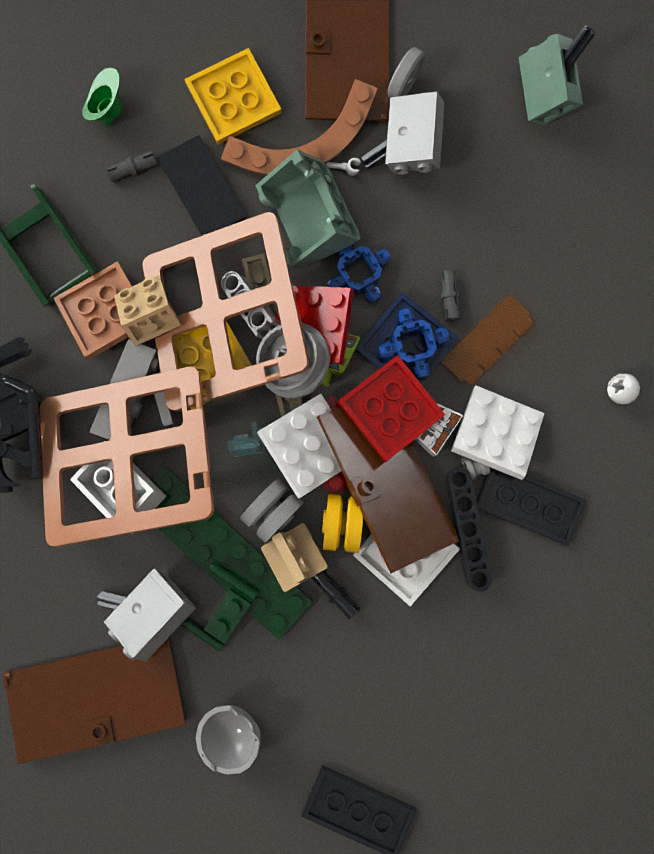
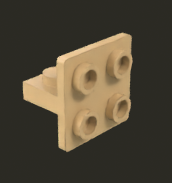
M304 523L288 532H279L271 537V542L261 547L284 592L289 591L328 568L323 555Z

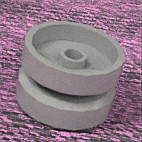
M279 478L268 486L240 517L248 527L255 526L262 518L265 520L256 532V535L265 543L277 532H281L304 504L295 494L287 497L282 503L280 502V499L286 494L288 487Z

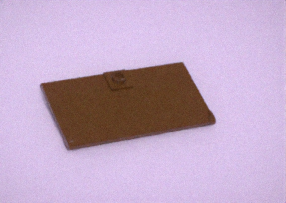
M306 0L305 120L336 121L346 104L354 80L357 79L378 88L365 122L388 123L389 0Z
M342 408L317 416V420L347 481L346 484L357 507L359 506L390 574L460 541L412 442L387 462H384Z
M170 636L146 662L129 659L123 653L124 647L121 645L4 672L3 679L7 692L18 764L186 725Z

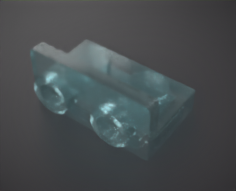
M251 422L253 437L249 438L248 434L233 436V440L227 441L228 451L233 457L263 453L262 446L265 445L257 433L263 427L259 428L257 422Z

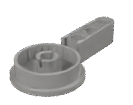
M234 271L226 273L221 280V287L228 298L256 289L247 278ZM268 305L240 314L255 336L262 339L257 350L256 364L286 354L287 348L281 322ZM265 317V320L261 325V320ZM301 323L309 358L307 370L303 373L265 384L273 393L285 398H300L312 393L323 382L329 369L330 352L325 338L317 329ZM279 365L267 368V376L280 372Z

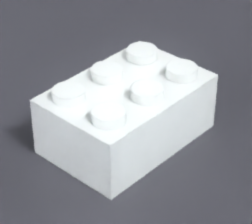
M109 460L82 466L70 480L106 518L114 517L116 514L113 461ZM133 463L137 512L153 510L164 500L166 495Z

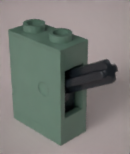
M585 25L574 41L561 34H553L546 41L538 46L531 47L528 52L519 57L529 122L545 125L583 105L576 61L595 36V31L591 27Z

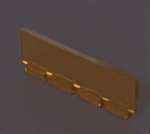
M509 294L440 362L460 382L465 379L470 385H473L484 374L483 370L478 366L479 364L488 370L501 357L496 348L505 353L519 340L513 331L522 337L534 325L533 321L529 318L530 313Z

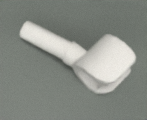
M351 158L348 163L327 162L326 165L331 169L345 170L349 176H355L360 170L352 169L350 165L358 166L361 161L358 158Z

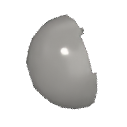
M234 705L215 707L206 713L198 724L196 734L197 750L204 764L214 772L217 771L227 775L240 774L250 768L260 751L261 733L256 722L243 709Z

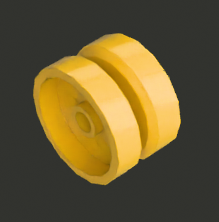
M328 494L327 510H324L322 533H324L323 550L336 551L339 547L340 535H343L344 550L346 552L359 553L363 515L359 506L357 507L353 496H350L347 503V511H342V496Z

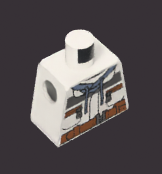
M440 404L437 405L445 413V416L415 439L433 457L438 454L463 416Z

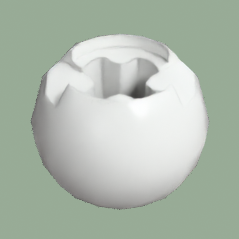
M618 374L609 381L607 392L615 403L629 404L639 396L640 385L638 380L631 374Z

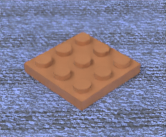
M118 261L53 298L87 360L129 337L121 326L114 295L123 289L132 287Z

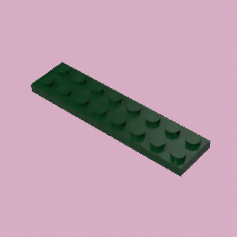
M164 467L152 480L166 495L164 500L155 509L189 502V487L167 467ZM215 511L207 520L159 528L169 540L227 593L232 586L208 570L212 562L217 563L257 590L259 593L247 612L278 640L313 602L297 586L284 592L267 559Z

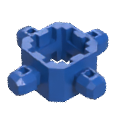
M349 246L339 251L341 256L337 266L339 277L334 276L331 278L327 286L351 288L356 296L365 292L364 295L371 303L381 299V292L378 286L375 285L379 283L381 267L389 263L391 259L387 249L375 252V256L369 248L363 246L355 250L353 246ZM363 258L364 261H367L374 274L362 283L355 284L354 281H351L345 268L347 265L355 262V260Z
M410 308L402 309L399 311L398 317L400 324L403 325L397 326L391 338L392 344L387 342L379 346L380 356L386 359L394 357V354H396L406 366L414 364L413 371L418 379L427 377L429 375V366L425 361L430 360L437 349L436 343L439 345L449 340L448 331L445 328L434 329V332H432L428 322L424 320L413 322L415 317ZM416 330L417 332L421 331L424 334L428 348L427 351L414 356H406L400 336Z

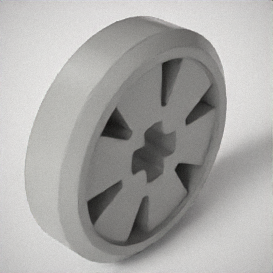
M413 47L404 55L388 86L387 93L389 98L406 96L423 66L425 59L423 51Z

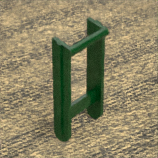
M33 182L30 184V187L41 202L2 228L0 226V242L42 305L49 307L55 303L54 297L93 276L98 270L44 191L39 189ZM51 216L86 267V270L47 296L11 241Z

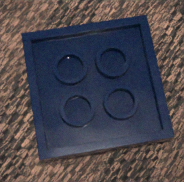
M401 292L358 344L356 351L378 369L387 364L394 357L381 358L378 348L387 342L392 344L391 338L397 326L403 325L399 322V311L410 308L415 317L413 322L424 320L430 324L432 332H434V329L445 328L449 334V340L439 345L436 343L437 349L430 360L425 361V363H428L430 375L460 337ZM416 330L400 336L406 356H414L427 351L428 348L424 334L421 331L417 332ZM414 364L407 366L415 376V373L413 371ZM427 377L417 378L421 385L427 379Z

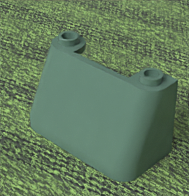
M297 149L255 185L261 203L266 207L277 210L292 246L286 250L288 264L292 268L303 269L352 246L360 239L359 231L329 168L319 158Z

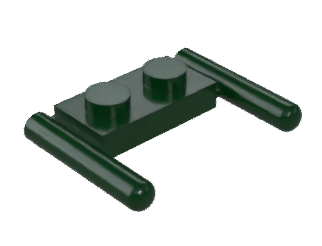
M212 562L208 570L232 587L205 628H202L188 617L181 623V626L220 652L259 592L217 563Z

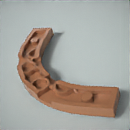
M355 79L338 119L324 134L308 144L292 149L273 150L254 146L229 136L221 160L256 174L268 175L298 149L319 158L326 164L337 157L357 136L367 118L378 88Z

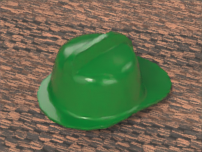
M106 68L94 79L83 107L82 115L86 120H97L103 125L110 127L121 113L122 101L117 94L120 86V74L116 69Z

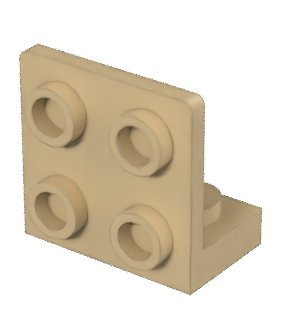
M159 275L147 278L143 282L123 289L114 295L121 326L135 346L181 326L179 318L168 302L164 285Z

